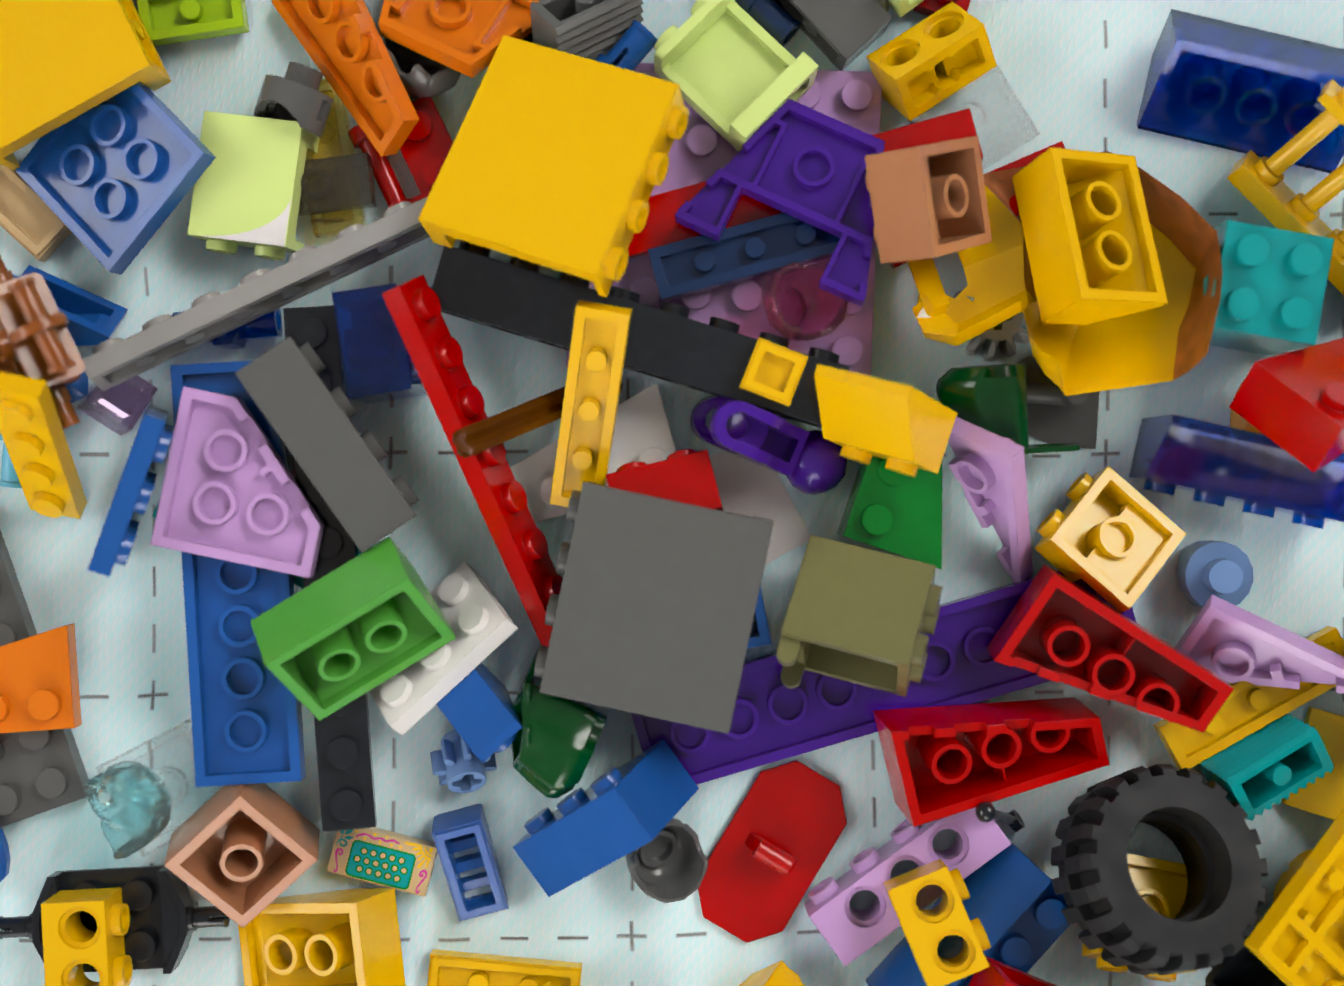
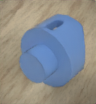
M1197 541L1185 547L1179 556L1177 565L1178 583L1186 599L1191 604L1203 607L1212 594L1229 603L1238 605L1250 592L1253 584V567L1248 556L1235 545L1223 541Z

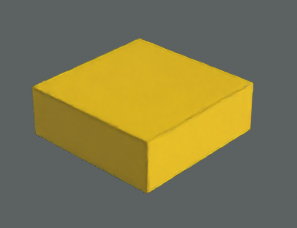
M759 337L739 388L789 407L809 356Z

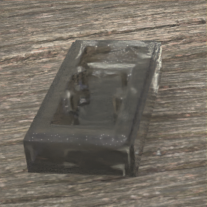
M368 153L305 161L304 174L301 178L302 191L298 216L377 207L372 157Z

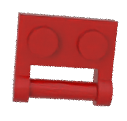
M421 97L412 102L419 120L400 148L421 194L411 199L406 198L387 156H380L360 126L356 125L348 131V136L354 148L361 149L389 208L400 202L410 201L413 204L428 197L452 147L453 140L432 97Z

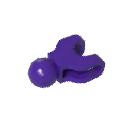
M714 396L701 399L691 412V430L700 440L772 471L786 475L791 485L802 493L811 495L826 493L835 488L845 476L847 458L839 455L842 447L824 439L823 433L820 430L806 431L775 414L747 402L727 400ZM716 409L712 415L709 430L706 426V415L711 410ZM730 418V427L727 429V420Z

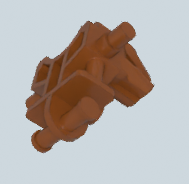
M0 256V372L46 380L63 430L80 423V420L70 402L72 397L66 386L75 383L85 371L84 361L67 328L69 321L65 313L59 311L41 274L33 272L14 279L11 271H7Z

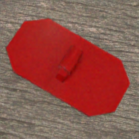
M798 760L760 771L708 858V869L698 888L703 917L746 943L782 932L847 824L840 785Z

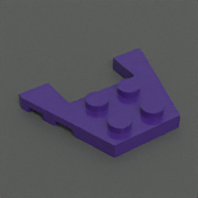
M788 99L742 145V150L723 169L719 168L706 181V186L690 202L686 201L678 209L675 215L676 223L718 242L741 195H746L840 238L819 281L818 288L862 308L867 295L875 225L871 197L866 186L867 170L865 156L884 152L885 141Z

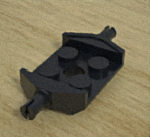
M164 865L56 871L46 878L36 906L29 916H0V939L18 937L32 939L44 963L41 903L60 890L122 887V903L128 905L131 915L130 927L127 934L124 935L125 955H130L133 970L163 968V974H171L179 966L188 949L193 931L206 927H228L230 918L215 906L198 907V902H193L187 884ZM81 911L80 919L82 924L87 929L96 931L97 923L95 918L90 913ZM83 964L84 972H98L92 965Z

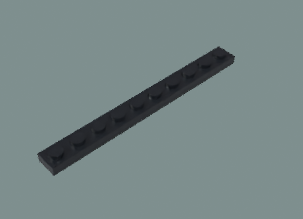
M332 305L283 308L285 339L290 336L299 347L308 342L326 367L318 375L331 392L339 386L345 394L338 307ZM294 458L296 482L324 523L314 577H303L304 588L357 557L356 544ZM365 693L321 721L314 716L323 832L372 828L377 825L368 695Z

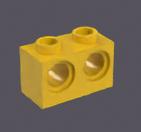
M954 2L947 4L866 56L872 74L882 88L881 97L909 121H912L997 66L985 25Z
M937 859L883 882L927 986H945L989 967L983 951L991 948V944L979 918L969 920L962 901L969 899L970 895L958 868L949 871L945 863L941 859ZM930 884L940 886L943 895L941 902L936 907L922 909L917 906L916 897L921 888ZM948 935H958L963 938L962 950L953 958H943L937 953L939 942Z
M122 887L60 890L41 903L45 986L130 985L133 964L130 955H125L124 935L127 934L130 925V911L128 905L122 903ZM81 911L88 912L95 918L97 923L96 931L89 930L82 924L80 919ZM83 964L92 965L98 971L100 982H94L86 977L83 971Z

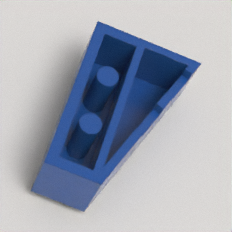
M661 739L620 768L614 767L604 773L587 790L584 791L581 787L573 791L557 804L556 807L558 809L554 812L549 807L538 812L524 824L528 833L513 846V849L547 896L550 897L653 841L696 793L699 787L665 740Z

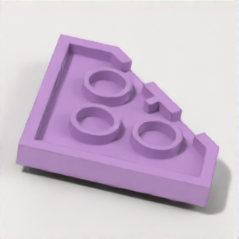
M183 386L150 545L306 578L314 577L324 523L242 398Z

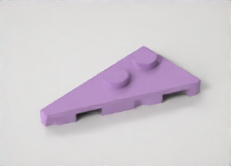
M956 417L948 441L956 457L948 465L955 478L961 483L964 495L981 527L989 528L993 525L1003 547L996 555L1003 568L1011 576L1013 583L1027 580L1033 575L1024 447L1016 444L1009 438L998 436Z
M1213 594L1175 646V648L1217 674L1227 683L1247 681L1258 686L1300 689V682L1336 685V693L1344 694L1343 656Z

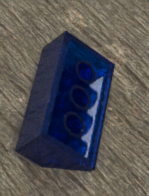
M1171 9L1152 54L1137 119V128L1245 154L1252 150L1258 157L1265 156L1270 158L1326 109L1317 100L1326 83L1333 78L1341 87L1344 86V49ZM1340 124L1293 165L1327 173L1333 172L1344 155V126Z
M1174 414L1142 418L1129 477L1145 481L1143 490L1174 496L1176 488L1194 492L1192 501L1218 507H1224L1225 499L1244 503L1242 512L1267 518H1274L1275 510L1293 514L1291 523L1316 529H1323L1325 521L1344 522V453L1313 473L1263 434Z

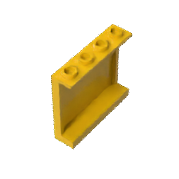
M0 0V164L12 170L19 168L20 166L14 155L15 151L138 82L143 83L153 91L172 82L132 0Z
M503 35L418 220L434 243L453 248L456 239L467 241L593 281L598 294L607 297L613 281H619L625 273L629 258L627 249L634 233L639 234L646 224L649 213L648 200L654 186H660L666 177L669 167L668 153L674 139L680 140L687 128L689 110L684 105L679 84Z

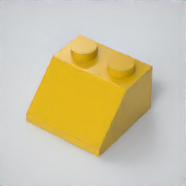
M817 364L814 376L823 438L842 447L840 456L870 465L872 456L886 460L884 468L910 477H915L918 469L938 474L957 412L912 386Z

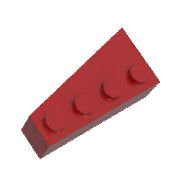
M1075 697L873 710L894 801L913 827L975 808L981 802L991 803L1109 765L1100 717Z

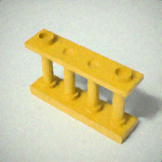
M1332 78L1324 85L1317 99L1326 108L1322 113L1270 158L1265 156L1259 158L1250 150L1235 163L1227 179L1277 229L1334 238L1327 279L1344 295V229L1342 231L1339 229L1332 231L1319 218V209L1344 190V162L1306 194L1298 193L1296 195L1282 181L1284 179L1283 173L1340 124L1344 126V86L1341 87Z

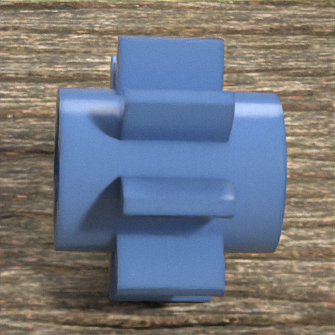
M456 730L443 736L441 739L442 750L430 752L433 775H438L439 785L448 784V788L456 793H469L480 789L486 783L485 771L497 770L494 753L482 762L475 756Z

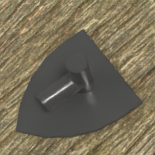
M1033 355L1015 363L1025 364L1028 435L1044 443H1077L1080 445V448L1096 449L1099 391L1065 396L1061 389L1044 374Z

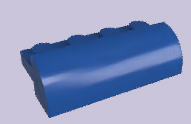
M1012 842L1010 846L963 879L970 898L962 901L969 920L978 917L991 944V948L984 950L983 953L989 958L1027 973L1070 926L1061 911L1067 907L1063 893L1055 895L1052 879ZM942 896L930 909L936 907L941 902ZM958 935L944 937L938 944V955L943 958L957 956L962 950L963 938ZM906 937L896 945L865 980L868 986H927ZM974 974L945 986H968Z

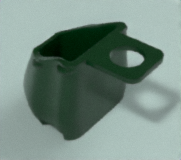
M1025 364L950 368L937 381L936 392L939 402L957 412L956 417L998 436L1011 439L1016 444L1024 447L1025 455L1029 453L1080 450V445L1077 443L1029 445Z
M539 646L513 702L522 728L517 731V736L511 744L513 767L544 796L558 798L573 790L575 784L579 783L595 750L597 740L607 721V716L577 701L539 693L540 686L531 683Z

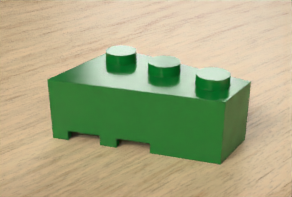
M872 456L870 465L860 463L836 534L911 560L935 565L936 568L941 569L943 459L938 474L918 469L915 477L899 474L884 468L886 460Z

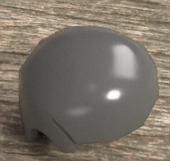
M387 38L383 39L385 47L409 96L435 97L449 91L456 85L461 75L460 72Z
M672 818L653 841L626 855L628 870L637 886L647 896L663 903L686 899L700 887L708 869V859L702 851L698 835L688 824L682 823L676 818Z

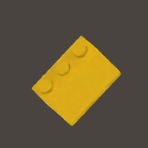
M1050 147L1012 176L1042 323L1087 325L1158 308L1168 303L1135 156Z

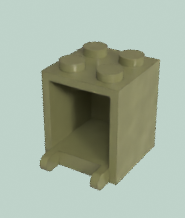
M810 535L776 651L777 660L783 665L780 674L782 684L789 689L798 687L802 681L804 671L807 670L907 697L911 681L921 683L928 656L926 651L929 642V636L924 635V633L934 635L941 605L939 603L943 587L934 585L936 566Z

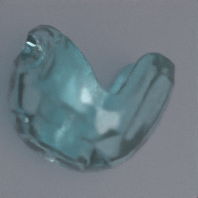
M122 761L108 766L102 773L84 784L83 790L86 791L92 810L101 819V829L113 850L114 859L127 858L157 838L167 827L172 810L169 791L162 779L146 765L135 761ZM101 792L112 794L110 800L103 803L99 801L98 795Z

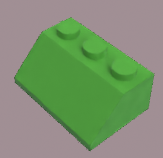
M391 537L386 538L250 621L265 666L319 721L456 638L452 628L414 566Z

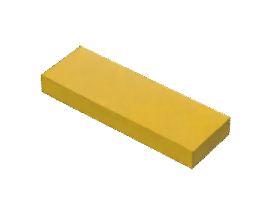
M432 949L427 986H542L549 981L553 986H580L582 963Z

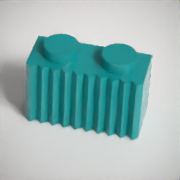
M1291 714L1280 717L1199 764L1207 782L1214 780L1228 792L1225 799L1230 804L1238 802L1248 815L1245 819L1252 821L1255 814L1262 815L1264 809L1271 810L1273 803L1280 805L1282 798L1289 799L1290 793L1297 794L1299 787L1306 789L1308 782L1315 783L1316 777L1323 778L1325 771L1332 773L1334 768L1318 731L1314 726L1310 727L1308 723L1305 724L1302 720L1299 721L1296 717L1293 718Z

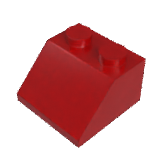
M683 449L670 454L667 460L647 465L644 462H631L620 466L614 473L606 474L609 487L723 511L708 449L696 452L694 449Z

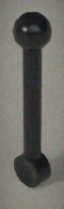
M981 802L976 806L975 814L981 822L987 823L995 820L1009 824L1014 832H1018L1025 827L1021 816L1016 810H1012L1009 813L998 811L990 802Z

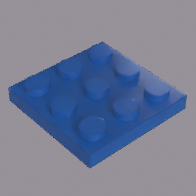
M138 82L40 137L20 163V167L15 171L108 272L122 275L216 157L150 88Z
M150 405L146 408L89 564V571L110 577L114 563L126 566L139 525L138 521L131 519L133 512L145 514L155 486L157 474L148 471L151 461L163 464L173 437L174 426L166 424L168 411Z

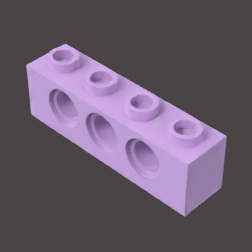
M976 807L913 827L908 819L904 820L892 830L890 834L891 840L877 850L874 847L865 849L850 862L849 866L851 869L836 880L833 877L824 879L809 892L808 896L810 899L804 903L808 917L842 963L847 966L901 926L883 884L884 881L892 878L891 871L897 862L906 859L915 862L916 869L941 859L949 871L958 868L962 878L965 879L1011 845V842L995 820L987 823L979 821L975 814ZM944 829L955 830L956 839L950 848L941 851L933 849V839L939 831ZM934 884L921 888L916 897L917 906L924 909L943 895L942 888ZM869 890L875 893L874 901L870 907L864 910H856L849 906L850 900L856 892Z

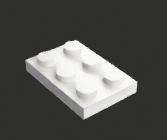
M466 561L430 593L452 628L456 638L369 691L389 727L402 736L518 629L479 573Z

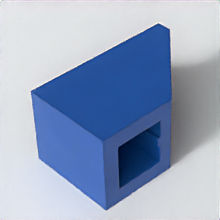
M482 663L436 704L475 756L482 762L488 759L494 752L500 753L508 748L515 740L517 731L522 728L506 686Z

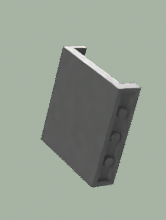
M592 481L583 482L581 491L573 490L569 500L566 520L575 522L571 542H562L558 553L556 573L564 574L560 595L551 594L546 610L545 625L553 626L549 647L540 646L535 663L534 676L542 678L539 693L729 734L774 520L757 516L750 517L599 485Z

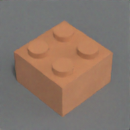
M978 136L924 144L865 156L867 170L866 186L871 197L875 224L873 233L875 243L878 246L880 264L936 258L992 242Z
M265 783L224 785L171 834L164 866L244 928L318 860L320 829Z

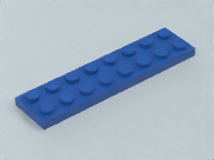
M252 361L170 365L174 429L183 386L242 398L287 467L286 445L235 374V372ZM181 551L196 787L302 781L306 777L301 701L265 666L250 622L295 594L294 575Z

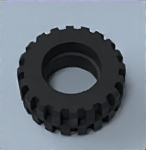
M1155 764L1148 768L1140 766L1091 786L1087 789L1086 794L1076 797L1068 806V814L1070 816L1059 821L1055 836L1062 840L1061 845L1051 848L1050 864L1059 868V877L1052 879L1055 895L1063 893L1067 907L1061 911L1069 925L1077 923L1083 930L1078 935L1079 939L1090 950L1103 948L1101 953L1102 959L1115 967L1127 965L1131 973L1142 975L1156 973L1166 975L1209 968L1222 963L1223 957L1234 956L1245 946V938L1243 936L1250 935L1260 922V916L1255 911L1257 908H1262L1266 905L1268 889L1261 887V877L1268 876L1266 858H1259L1256 845L1262 844L1256 829L1249 830L1244 821V818L1248 815L1238 802L1230 804L1225 799L1228 792L1214 780L1203 784V776L1199 772L1186 767L1176 771V768L1171 764ZM1138 822L1146 823L1163 832L1177 847L1184 861L1188 881L1187 894L1181 910L1174 919L1167 918L1152 909L1139 895L1130 877L1127 864V848L1130 836Z

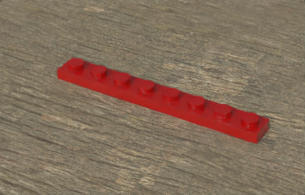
M424 274L382 293V296L541 645L549 647L553 626L545 625L546 610L551 594L560 595L563 577L556 573L548 553L546 537L536 527L527 506L525 490L515 480L506 460L504 443L468 458L461 457L457 453V447L452 441L453 433L488 417L485 413L483 396L479 389L472 384L464 366L461 347L456 339L451 336L443 319L440 300L435 291L429 287Z

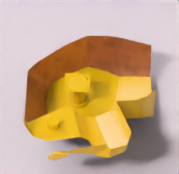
M1025 166L983 174L992 242L957 251L968 285L956 298L945 294L933 258L907 261L919 293L917 305L912 310L925 338L959 346L1023 311L1032 354L1044 374L1061 389L1065 396L1169 382L1179 378L1195 367L1207 355L1221 299L1223 276L1217 231L1180 195L1140 167H1138L1168 301L1167 304L1161 307L1087 325L1046 324L1041 322L1020 215L1016 216L1009 206V199L1015 194L1012 176ZM1208 276L1207 290L1204 297L1203 280ZM1214 278H1216L1215 294L1211 297ZM967 296L974 297V301L972 302Z

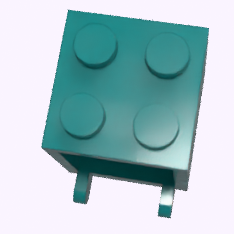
M1231 220L1214 226L1213 228L1218 234L1223 276L1221 299L1210 345L1263 355H1272L1315 346L1334 238ZM1208 276L1203 280L1204 297L1207 290ZM1214 278L1211 297L1215 294L1216 278Z

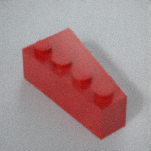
M1344 338L1255 361L1229 406L1230 409L1313 473L1344 453Z
M1046 564L1039 570L987 646V650L995 662L1036 673L1039 677L1088 691L1089 694L1106 700L1111 699L1135 707L1141 712L1200 732L1205 731L1234 690L1217 674Z

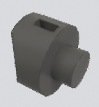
M289 62L284 78L275 75L265 76L254 115L263 118L297 121L301 128L321 138L333 99L318 91L323 77L321 72L300 63Z

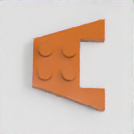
M384 0L378 22L380 35L473 78L490 65L503 35L523 40L532 33L530 5L531 2H539V0Z

